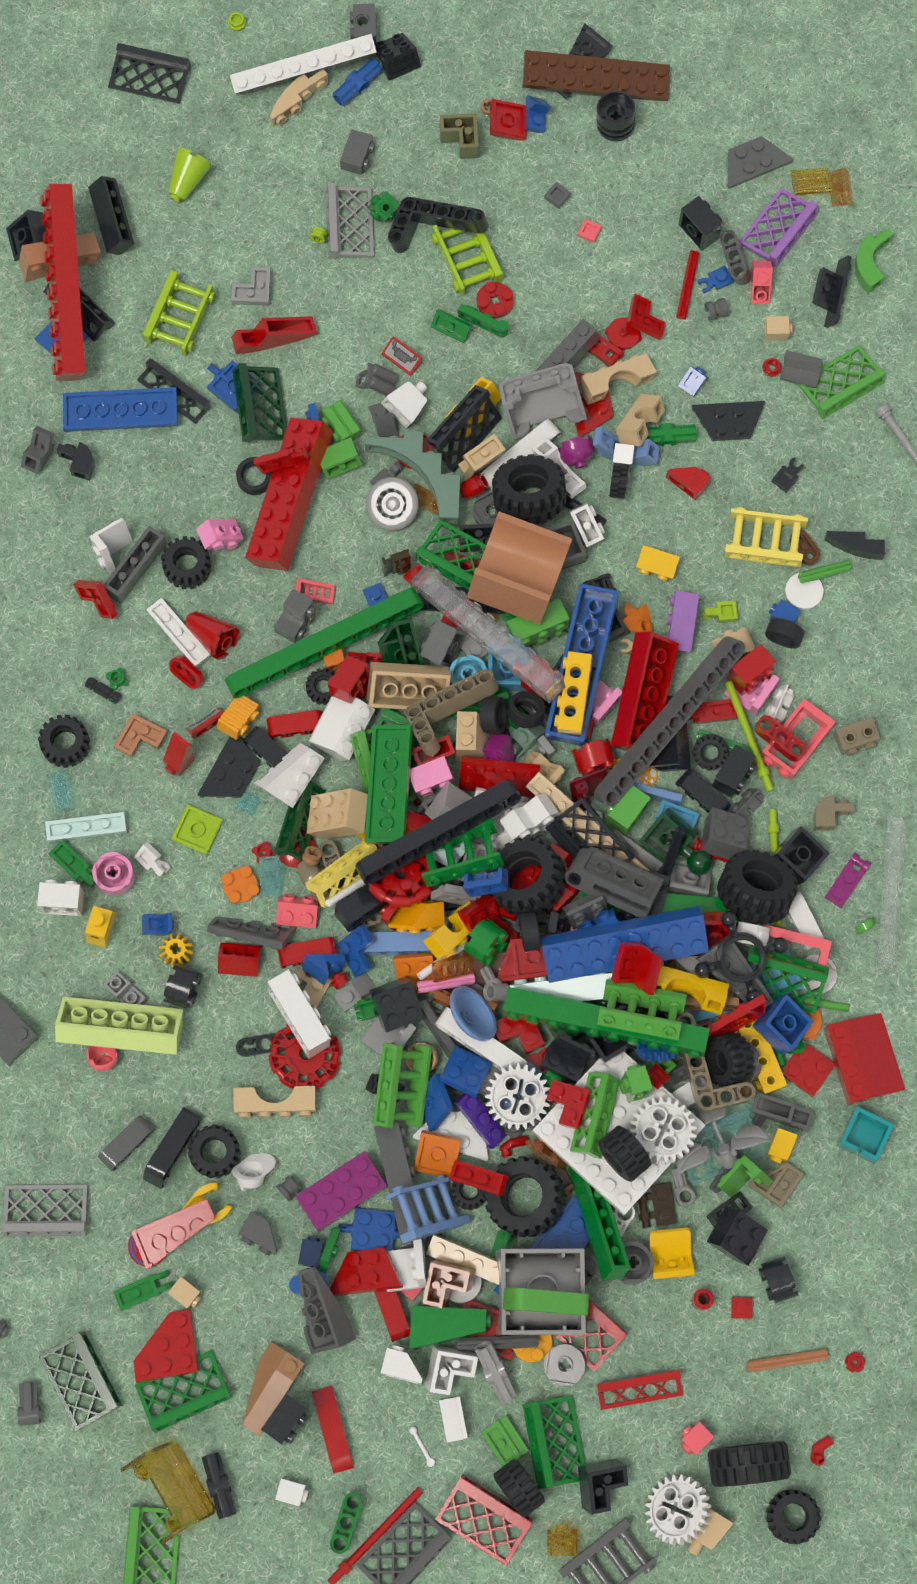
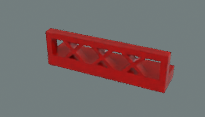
M680 1370L597 1384L600 1408L605 1410L683 1396ZM676 1380L678 1392L669 1394L662 1389L667 1381ZM663 1382L660 1387L655 1383ZM648 1384L658 1388L653 1397H648L642 1393ZM642 1386L640 1390H638L635 1387ZM626 1388H632L638 1392L634 1400L628 1401L621 1396ZM623 1389V1390L620 1392V1394H618L616 1391H614V1390ZM611 1391L618 1396L613 1404L604 1405L603 1392ZM660 1391L665 1393L664 1395L657 1396ZM640 1394L645 1397L642 1399H637ZM619 1398H621L622 1400L625 1401V1402H619V1403H617V1401L619 1400Z

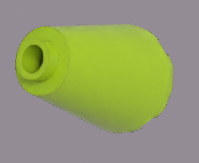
M179 147L176 152L168 188L169 198L178 203L180 200L185 201L209 171L211 163L201 155H194L190 150Z

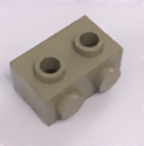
M872 717L837 728L833 733L841 755L847 754V756L858 753V750L862 748L870 750L876 747V744L881 739Z

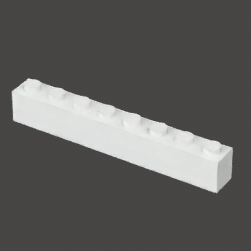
M368 34L229 76L234 93H239L375 53L376 49L372 34Z

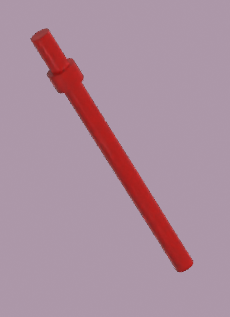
M418 1487L346 1561L343 1560L338 1565L339 1568L327 1579L330 1584H336L344 1574L347 1575L352 1570L351 1567L423 1494Z

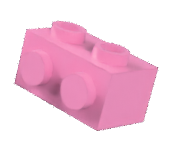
M208 519L196 529L205 549L232 550L244 539L235 519Z

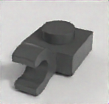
M395 462L388 472L383 468L370 483L374 485L383 478L396 477L402 471V466Z

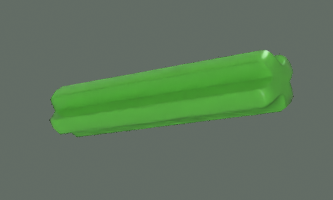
M844 560L800 572L798 579L800 583L818 580L851 570L852 565L849 560Z

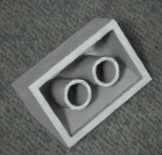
M447 781L425 811V814L433 820L472 797ZM483 837L472 840V843L480 845Z

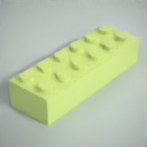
M63 997L55 1023L56 1042L177 1055L183 1029V1009Z

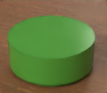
M871 917L856 926L855 929L861 934L874 926L875 921Z

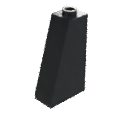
M667 696L666 705L673 696ZM687 721L649 765L650 768L660 772L691 768Z

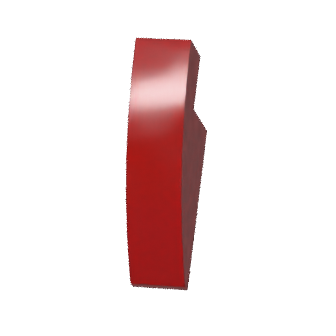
M313 316L262 318L254 329L236 330L231 339L236 354L251 353L304 340L316 335L317 330Z

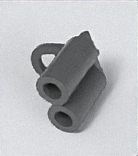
M368 363L367 369L361 371L357 376L356 386L360 389L369 387L385 396L395 391L393 384L397 380V374L376 363ZM366 375L365 382L360 384L361 378Z

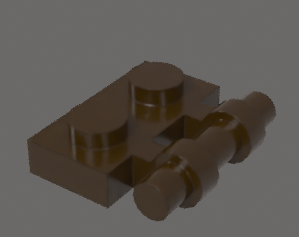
M670 1183L651 1185V1194L644 1193L636 1202L639 1204L640 1214H638L639 1221L642 1222V1228L651 1227L649 1219H655L656 1227L677 1224ZM652 1200L654 1212L648 1213L646 1201Z

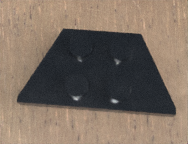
M765 401L692 405V411L695 412L712 441L743 440L751 438Z
M229 736L202 785L198 797H242L259 766V762L240 736L237 740Z

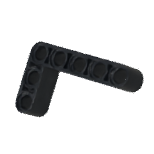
M406 197L399 205L388 233V241L395 252L402 253L409 247L418 222L478 234L487 231L489 223L484 212L480 209Z

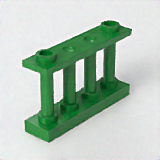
M493 818L435 849L445 848L448 866L436 869L433 851L426 854L429 871L422 873V877L427 887L437 886L440 883L464 877V873L469 872V875L504 866L500 852L494 853L491 835L498 832ZM483 837L487 855L475 858L472 840ZM464 842L467 861L456 863L452 846Z

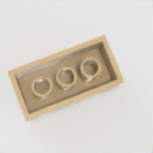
M370 662L367 689L368 706L374 708L406 709L411 704L450 686L451 674L449 668L444 666Z

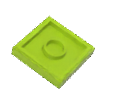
M187 804L171 837V841L208 855L223 819Z

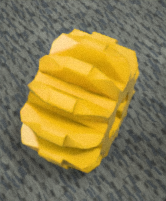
M178 933L176 939H174L173 935L170 934V941L165 938L162 940L166 946H159V949L164 951L160 954V957L165 958L164 963L166 965L170 962L172 967L176 962L183 965V959L186 962H190L189 957L186 955H193V951L189 950L193 945L192 943H187V936L181 939V934ZM175 946H178L181 951L180 953L177 951L178 954H174L172 948L175 949Z

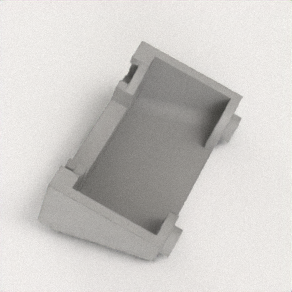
M564 363L504 380L499 385L502 404L513 440L524 438L530 433V425L544 422L547 419L551 420L565 415L568 421L574 423L587 419L571 364Z

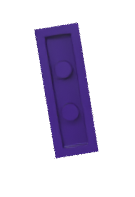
M463 1093L459 1097L455 1105L490 1149H494L506 1136L503 1129L496 1120H493V1116L488 1113V1110L477 1096L474 1098Z

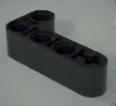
M186 1107L182 1108L147 1163L143 1180L159 1189L164 1187L163 1183L166 1177L169 1178L173 1165L202 1119L201 1115Z

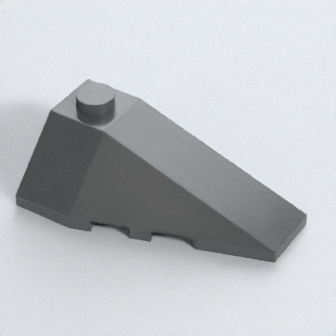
M316 1267L298 1271L300 1295L304 1298L302 1315L306 1317L304 1335L311 1354L340 1348L355 1340L356 1338L347 1315Z

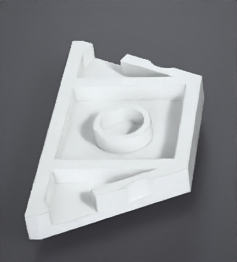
M451 1111L436 1131H430L461 1138L460 1154L488 1161L486 1143L461 1111ZM426 1122L413 1135V1139L420 1140L421 1131H429Z

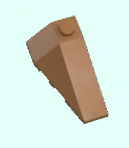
M270 1342L259 1359L242 1425L260 1436L263 1432L261 1428L284 1395L288 1393L306 1364Z

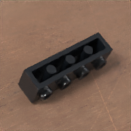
M101 176L88 189L106 252L120 255L134 245V240L116 179Z

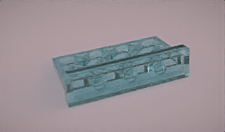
M748 1108L715 1121L720 1134L728 1132L734 1135L733 1138H736L735 1135L740 1125L747 1122L749 1126L754 1125ZM712 1123L706 1125L698 1133L696 1139L692 1140L694 1144L700 1143L701 1146L706 1140L715 1142L714 1152L717 1145H721L718 1138L717 1140L713 1139L717 1134ZM763 1143L759 1144L761 1152L756 1154L747 1152V1148L736 1150L743 1153L742 1157L745 1154L750 1156L747 1158L751 1161L767 1154ZM710 1154L711 1157L707 1167L701 1164L697 1166L705 1169L702 1178L694 1179L692 1175L693 1168L687 1169L686 1173L692 1186H695L730 1171L732 1168L725 1169L722 1166V1169L718 1171L709 1168L713 1158Z

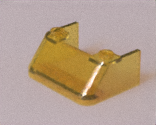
M169 1441L144 1452L120 1469L123 1473L133 1468L137 1478L143 1481L150 1479L171 1516L166 1519V1530L170 1535L161 1540L162 1544L182 1535L215 1514V1506L181 1446L175 1441Z

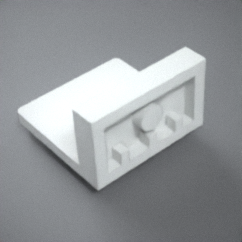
M421 1239L413 1241L414 1248L388 1251L391 1262L397 1270L396 1274L403 1283V1288L389 1289L387 1292L425 1288L427 1273L425 1250Z

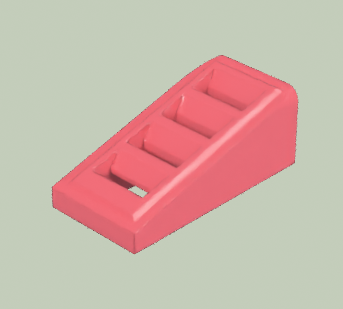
M301 578L296 580L294 590L301 592V586L305 587L302 594L311 598L314 603L333 604L335 585ZM309 587L313 588L312 595L308 594ZM317 588H321L320 597L316 596ZM325 589H330V596L328 590V597L324 598Z

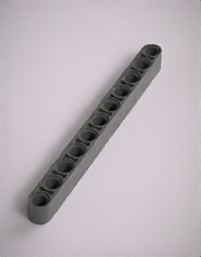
M726 636L716 645L597 786L594 792L596 800L608 806H615L740 659L745 651V645L742 641Z

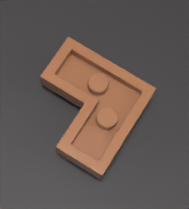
M132 713L115 743L114 749L130 757L133 756L141 741L159 749L168 732Z

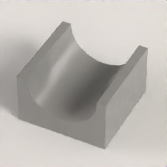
M499 1249L495 1251L500 1290L496 1335L586 1334L585 1316L503 1310L504 1288H526L585 1294L584 1249Z

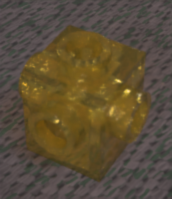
M556 1525V1529H547L548 1556H577V1529H569L568 1525Z

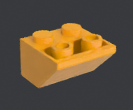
M424 900L419 904H411L410 907L399 908L388 923V928H396L397 932L409 931V933H421V929L434 931L437 927L445 924L444 902Z

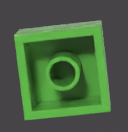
M632 786L615 806L609 807L606 815V824L613 830L616 828L627 836L647 809L650 797L635 786Z

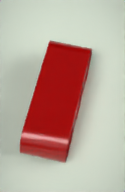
M311 710L268 717L266 719L268 736L274 739V737L280 736L281 738L294 737V734H312L323 712L321 710Z
M765 715L757 721L755 725L757 735L788 760L796 762L806 753L805 744L774 718ZM761 723H767L769 730L762 729ZM776 735H782L785 742H779L776 739ZM791 748H798L800 755L793 754Z
M324 937L288 944L282 950H277L281 968H286L289 965H293V967L302 965L306 954H337L334 937Z
M387 1290L374 1291L391 1341L394 1342L410 1336V1329L397 1292H387Z

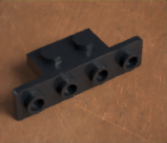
M849 255L838 260L836 273L824 267L819 270L812 303L827 310L824 323L826 328L837 324L840 319L839 313L844 301L843 295L847 286L848 272L851 268L852 257Z

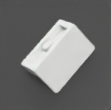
M460 1396L439 1400L447 1443L467 1439Z

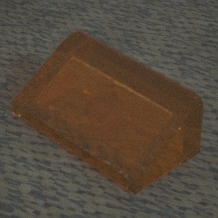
M844 167L827 173L832 207L854 205L849 171Z

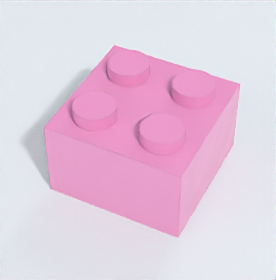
M444 756L410 769V779L419 797L423 796V798L432 796L434 794L433 791L442 789L447 781L452 784L455 783L449 764Z

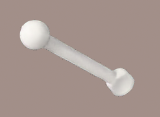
M412 1426L409 1432L414 1435L427 1459V1465L429 1467L434 1466L435 1461L430 1458L417 1434V1428Z

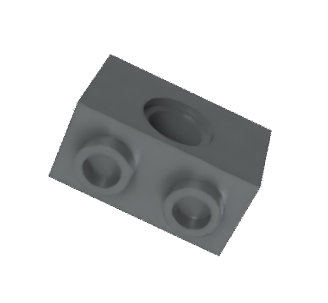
M375 3L353 4V12H349L350 23H354V28H350V38L354 39L372 34L375 45Z

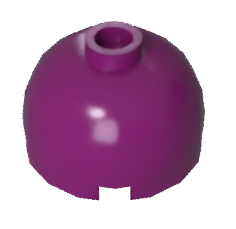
M587 435L588 439H583V436L566 440L562 442V447L560 448L557 445L560 458L567 466H575L576 469L585 467L586 462L591 460L595 449L591 435Z

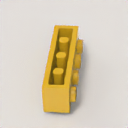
M755 1020L734 1032V1034L738 1033L741 1037H745L746 1042L753 1044L759 1052L760 1057H757L758 1064H761V1071L756 1081H754V1086L757 1092L768 1095L784 1089L787 1083L771 1045L752 1027L756 1022Z

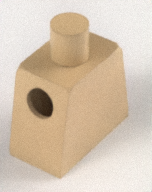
M710 1508L706 1509V1512L710 1513L711 1516L705 1517L709 1525H702L705 1532L698 1531V1539L691 1536L692 1543L686 1549L696 1557L703 1546L712 1550L733 1524Z

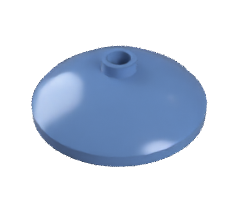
M459 986L454 989L450 995V1010L458 1027L475 1040L485 1042L492 1039L496 1034L497 1025L495 1016L485 999L475 990L466 986Z

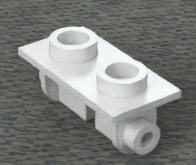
M789 685L778 686L774 690L772 703L765 710L766 715L771 716L781 724L787 714V711L782 706L789 708L794 698V691L788 688Z

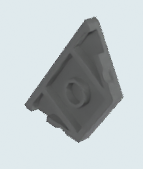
M762 136L728 150V189L791 164L793 159Z

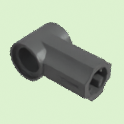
M38 1383L19 1384L20 1406L17 1412L18 1425L41 1424V1419H39L41 1408L38 1405Z

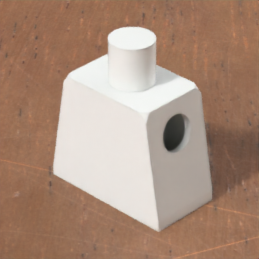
M408 381L390 393L381 404L389 412H392L393 416L407 428L427 402V398L423 395L427 387L422 382H418L414 386Z

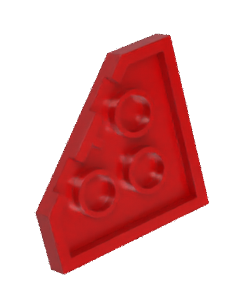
M190 1309L170 1312L133 1360L136 1383L198 1373Z

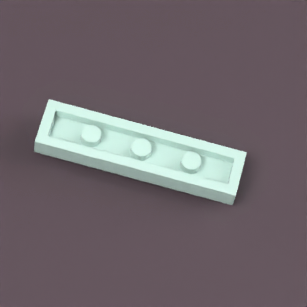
M124 812L45 821L47 842L127 833Z

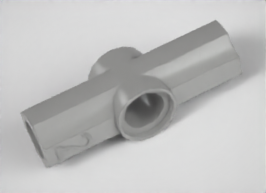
M491 1340L480 1342L475 1347V1352L483 1366L482 1369L487 1382L492 1384L500 1402L507 1403L512 1401L517 1396V1392L509 1378L505 1362L499 1358Z

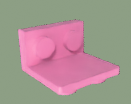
M773 674L770 679H765L764 682L761 681L757 684V688L752 693H745L743 696L736 690L742 707L756 716L777 686L780 678ZM726 689V691L724 692V696L731 699Z
M601 680L599 681L591 720H594L596 727L621 700L622 690L618 687L613 691Z

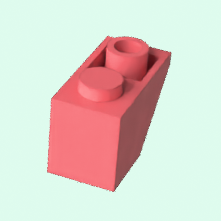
M752 260L751 304H770L773 271L771 261Z

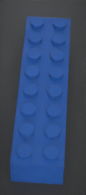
M581 583L579 585L545 731L546 739L579 746L585 745L619 599L618 591ZM568 651L592 654L593 658L582 736L558 733L557 727L554 726L555 716L560 713L557 701L558 696H562L563 688H560L561 676H565L566 669H563V659L568 657ZM574 670L571 672L570 676L573 678L580 677L581 672L579 670ZM571 689L567 695L569 697H576L579 692L576 689ZM572 708L565 711V715L568 717H572L576 713Z
M699 906L540 937L549 983L613 971L619 945L622 942H640L660 956L662 961L709 952L704 918Z

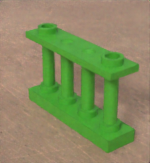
M606 979L603 1000H608L607 1008L600 1006L597 1025L679 1040L682 1022L676 1021L677 1014L683 1015L687 994L656 988L654 995H648L634 984L614 983L610 979ZM616 1002L628 1004L627 1011L615 1009ZM636 1007L649 1008L648 1015L635 1013ZM657 1010L669 1012L668 1019L656 1017Z
M383 1043L373 1119L374 1125L393 1128L394 1120H406V1125L422 1128L432 1047L415 1044V1051H403V1046ZM401 1059H413L412 1071H400ZM399 1079L411 1080L409 1092L398 1091ZM396 1100H408L407 1112H395Z

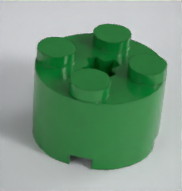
M487 918V921L483 919L469 934L472 938L470 942H465L464 951L483 965L491 967L498 953H503L508 948L509 943L506 941L509 934L489 918Z

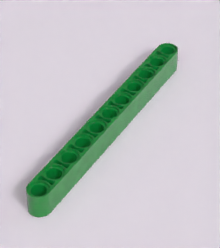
M415 588L405 589L228 675L225 678V683L233 698L243 697L391 625L392 622L416 613L422 609L424 604Z

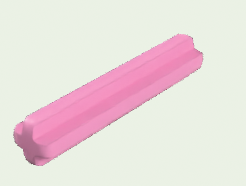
M474 973L418 981L416 988L418 993L459 987L461 985H472L475 983Z

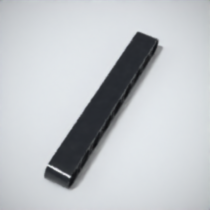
M504 780L362 858L356 863V870L365 884H373L519 803L521 795L511 780Z

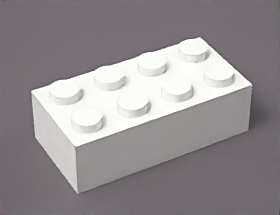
M288 969L267 982V989L309 1059L330 1046L331 1032L326 1024L322 1026L318 1010L315 1007L312 1009L309 1003L311 1000L305 990L301 991L298 977L295 973L291 974Z

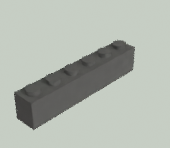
M398 1121L393 1122V1128L374 1126L389 1193H393L392 1189L404 1185L405 1188L415 1186L412 1182V1178L415 1177L413 1165L409 1166L407 1158H410L408 1145L404 1146L402 1140L406 1138L404 1127H399ZM405 1195L414 1221L420 1228L422 1223L412 1195ZM393 1198L391 1202L400 1236L407 1232L408 1226L398 1199ZM426 1237L421 1238L423 1244L427 1243ZM401 1241L403 1249L414 1246L413 1241L402 1243Z

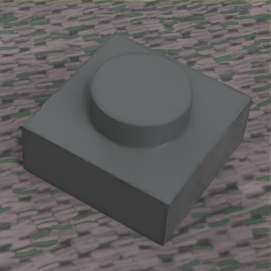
M556 182L547 191L544 198L559 209L570 197L571 192Z

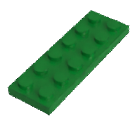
M373 725L365 843L390 844L406 835L412 725Z

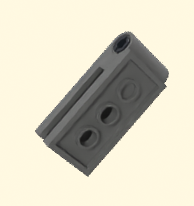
M594 847L580 849L565 874L566 882L570 886L596 898L603 896L605 902L637 917L648 916L664 882V879Z

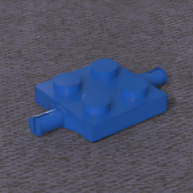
M232 360L226 367L219 369L211 363L207 369L215 376L207 386V389L236 413L238 407L232 370L238 364ZM249 374V378L256 382L257 380ZM254 388L251 390L252 396L256 392Z
M355 1208L352 1225L339 1223L340 1232L351 1234V1250L354 1251L382 1247L392 1251L395 1238H400L399 1231L396 1230L394 1212Z

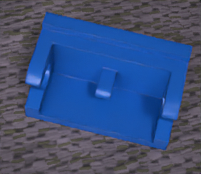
M499 867L496 872L469 875V872L464 873L463 890L470 897L508 891V870Z

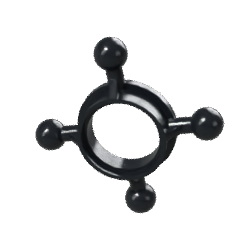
M726 911L721 916V922L728 928L730 935L725 937L718 945L715 955L716 962L710 964L700 962L695 966L694 971L697 977L706 978L710 975V972L719 970L726 979L735 983H745L747 988L745 998L747 1002H750L761 995V992L755 989L753 980L764 970L766 954L774 951L776 953H784L788 948V943L784 938L778 937L773 940L772 944L763 946L761 941L755 936L745 932H737L735 926L737 922L736 914L732 911ZM739 940L751 942L759 953V962L756 969L745 976L732 974L724 962L727 948Z

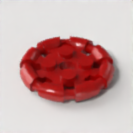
M426 855L380 879L383 884H378L377 882L369 884V890L372 895L382 903L387 902L390 906L398 908L410 907L411 904H419L426 900L432 892V887H434H427L422 877V873L429 871ZM425 866L426 870L420 871V867ZM398 872H402L406 875V877L404 879H398L395 876V874ZM422 882V883H424L425 885H424V886H420L419 883ZM411 891L412 896L408 897L405 893Z
M286 1024L284 1029L277 1031L269 1046L271 1047V1054L268 1057L273 1074H277L280 1078L279 1081L291 1089H294L295 1086H315V1090L323 1087L325 1082L331 1081L340 1067L339 1056H341V1047L337 1037L331 1033L330 1046L307 1060H303L299 1056L300 1051L303 1049L296 1037L290 1041L286 1037L290 1033L293 1034L288 1024ZM279 1048L286 1049L285 1056L279 1055ZM325 1054L331 1055V1061L325 1060ZM285 1065L291 1069L288 1073H285L282 1069ZM321 1068L324 1074L318 1077L315 1072ZM298 1075L306 1076V1081H299Z

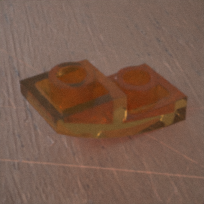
M415 484L413 488L418 497V507L439 516L432 492Z
M535 1139L534 1142L526 1141L528 1148L537 1157L565 1171L567 1163L562 1161L557 1154L552 1153V1150L546 1147L543 1141Z

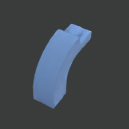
M598 427L595 430L593 446L599 449V455L613 461L615 443L620 444L619 438L603 427ZM645 439L641 446H635L633 464L640 466L657 464L660 446L650 439Z

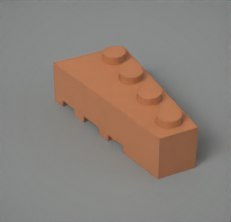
M95 233L76 236L78 267L86 264L92 265L99 261L101 251ZM43 242L22 245L19 266L25 283L46 277L48 263L44 261V252L47 251V248Z

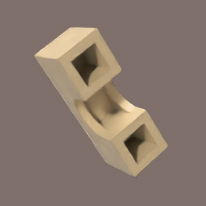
M641 394L616 428L620 444L642 445L649 435L646 423H657L665 412L661 396Z

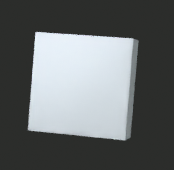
M615 443L613 463L632 465L635 446Z

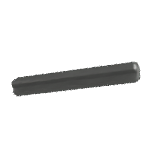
M537 1335L458 1338L456 1340L458 1351L475 1350V1347L485 1340H491L495 1349L537 1348L539 1346Z

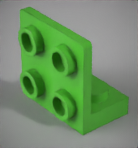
M744 1155L736 1160L729 1173L721 1177L720 1183L717 1186L729 1197H733L750 1178L759 1185L763 1182L767 1187L770 1186L773 1180Z

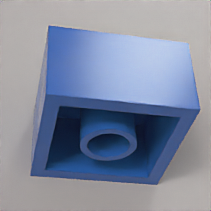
M787 994L774 997V1002L765 1009L766 1014L758 1018L752 1026L779 1054L793 1051L814 1022Z

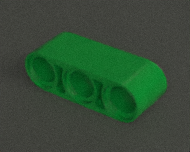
M349 1493L343 1500L330 1540L331 1550L336 1554H342L349 1548L363 1502L361 1496L357 1493ZM350 1496L358 1498V1507L352 1509L347 1505V1500ZM343 1517L351 1518L352 1526L350 1529H343L340 1522ZM336 1538H343L345 1540L346 1546L343 1550H337L334 1547Z

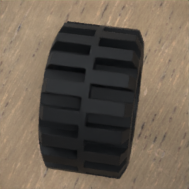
M183 536L182 540L175 538L174 543L170 541L168 543L169 548L165 547L163 550L164 554L161 556L165 577H167L170 583L173 582L177 588L179 585H181L182 589H186V586L194 589L195 584L198 587L201 586V581L205 582L207 574L210 575L211 560L208 550L204 548L200 540L196 542L194 537H191L189 540L187 536ZM184 555L194 556L198 560L196 565L189 570H180L175 566V563Z
M60 714L57 715V719L51 717L49 719L50 722H45L43 724L44 729L39 731L40 737H38V741L43 755L47 758L48 762L54 763L57 767L62 765L63 768H68L69 764L72 767L76 766L75 762L79 761L81 763L83 761L82 757L88 755L87 749L90 750V737L86 728L74 716L70 718V715L65 714V717H62ZM69 732L74 734L75 742L70 748L59 750L53 746L54 739L60 733Z
M731 1032L707 1040L704 1057L713 1084L719 1085V1087H727L745 1082L752 1076L751 1072L754 1071L753 1063H755V1058H753L754 1053L750 1048L751 1045L749 1042H746L745 1037Z
M207 1125L203 1127L204 1129L197 1130V1134L191 1137V1143L188 1145V1157L193 1167L201 1175H205L208 1178H221L223 1175H229L233 1167L239 1163V1156L241 1155L240 1145L234 1134L224 1126L217 1125L210 1127ZM212 1140H219L226 1146L225 1157L217 1163L207 1162L202 1154L205 1144Z
M616 1126L598 1142L599 1149L608 1164L619 1176L629 1182L634 1181L651 1166L650 1157L645 1148L630 1131L622 1126Z
M513 1458L493 1474L494 1480L520 1516L525 1518L545 1503L543 1494L518 1460Z
M785 1490L777 1493L768 1503L770 1505L766 1509V1522H768V1528L772 1531L775 1538L788 1544H801L808 1542L811 1537L813 1538L816 1535V1531L820 1528L819 1522L822 1516L819 1514L821 1512L820 1507L817 1506L816 1500L810 1497L811 1495L801 1490ZM789 1504H797L805 1512V1522L797 1530L788 1529L782 1522L783 1509Z

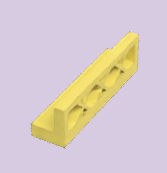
M363 840L305 883L307 890L316 893L321 907L325 908V901L361 879L359 873L352 877L356 869V863L375 852L377 846L375 844H367ZM345 877L344 885L338 888L340 880ZM330 888V894L325 899L323 892Z

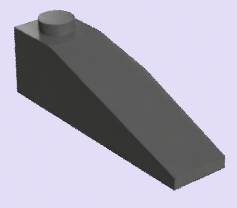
M0 998V1057L10 1066L39 1038Z

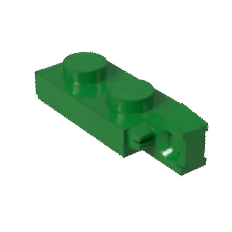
M63 840L48 853L76 882L78 881L82 884L85 881L91 888L96 885L91 876V867Z

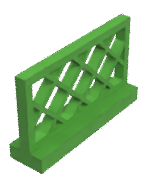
M858 345L823 366L822 373L824 371L832 373L831 380L819 378L818 383L829 384L828 391L817 390L818 384L815 389L807 388L801 384H798V386L818 410V414L823 420L884 384L886 373L882 368L879 369L862 347ZM859 352L862 356V362L851 360V356ZM840 362L847 364L846 371L835 369L836 364ZM849 366H861L860 372L849 371ZM863 367L871 368L874 372L871 374H863L862 369ZM834 374L845 375L844 382L834 381ZM847 376L858 377V381L854 384L847 383ZM832 385L843 387L839 393L830 392ZM816 394L825 395L827 399L819 404L815 397Z
M372 729L357 731L350 735L363 790L366 794H368L371 744L368 743L366 735L372 734ZM409 779L408 802L416 800L411 779Z
M130 1506L123 1584H137V1581L143 1575L150 1584H157L164 1577H166L170 1584H175L181 1510ZM143 1512H152L157 1518L149 1527L142 1521ZM156 1513H164V1514H162V1515L159 1517ZM168 1513L176 1514V1523L168 1529L161 1519ZM157 1522H160L167 1531L157 1539L150 1529ZM142 1525H143V1527H144L146 1530H144V1531L141 1533V1529H142ZM174 1527H175V1535H173V1533L171 1532V1530H172ZM148 1531L155 1542L145 1549L140 1540ZM169 1533L174 1539V1545L166 1550L159 1541ZM158 1543L165 1553L155 1561L148 1551ZM140 1547H141L142 1550H143V1552L139 1555V1551H140ZM172 1549H173V1558H172V1556L169 1554V1552H170ZM146 1553L153 1564L143 1571L138 1562ZM167 1555L172 1560V1567L164 1572L157 1563ZM156 1565L163 1575L153 1583L146 1573ZM138 1569H139L140 1572H141V1574L137 1577V1573H138ZM170 1571H171V1579L167 1576V1574H168Z

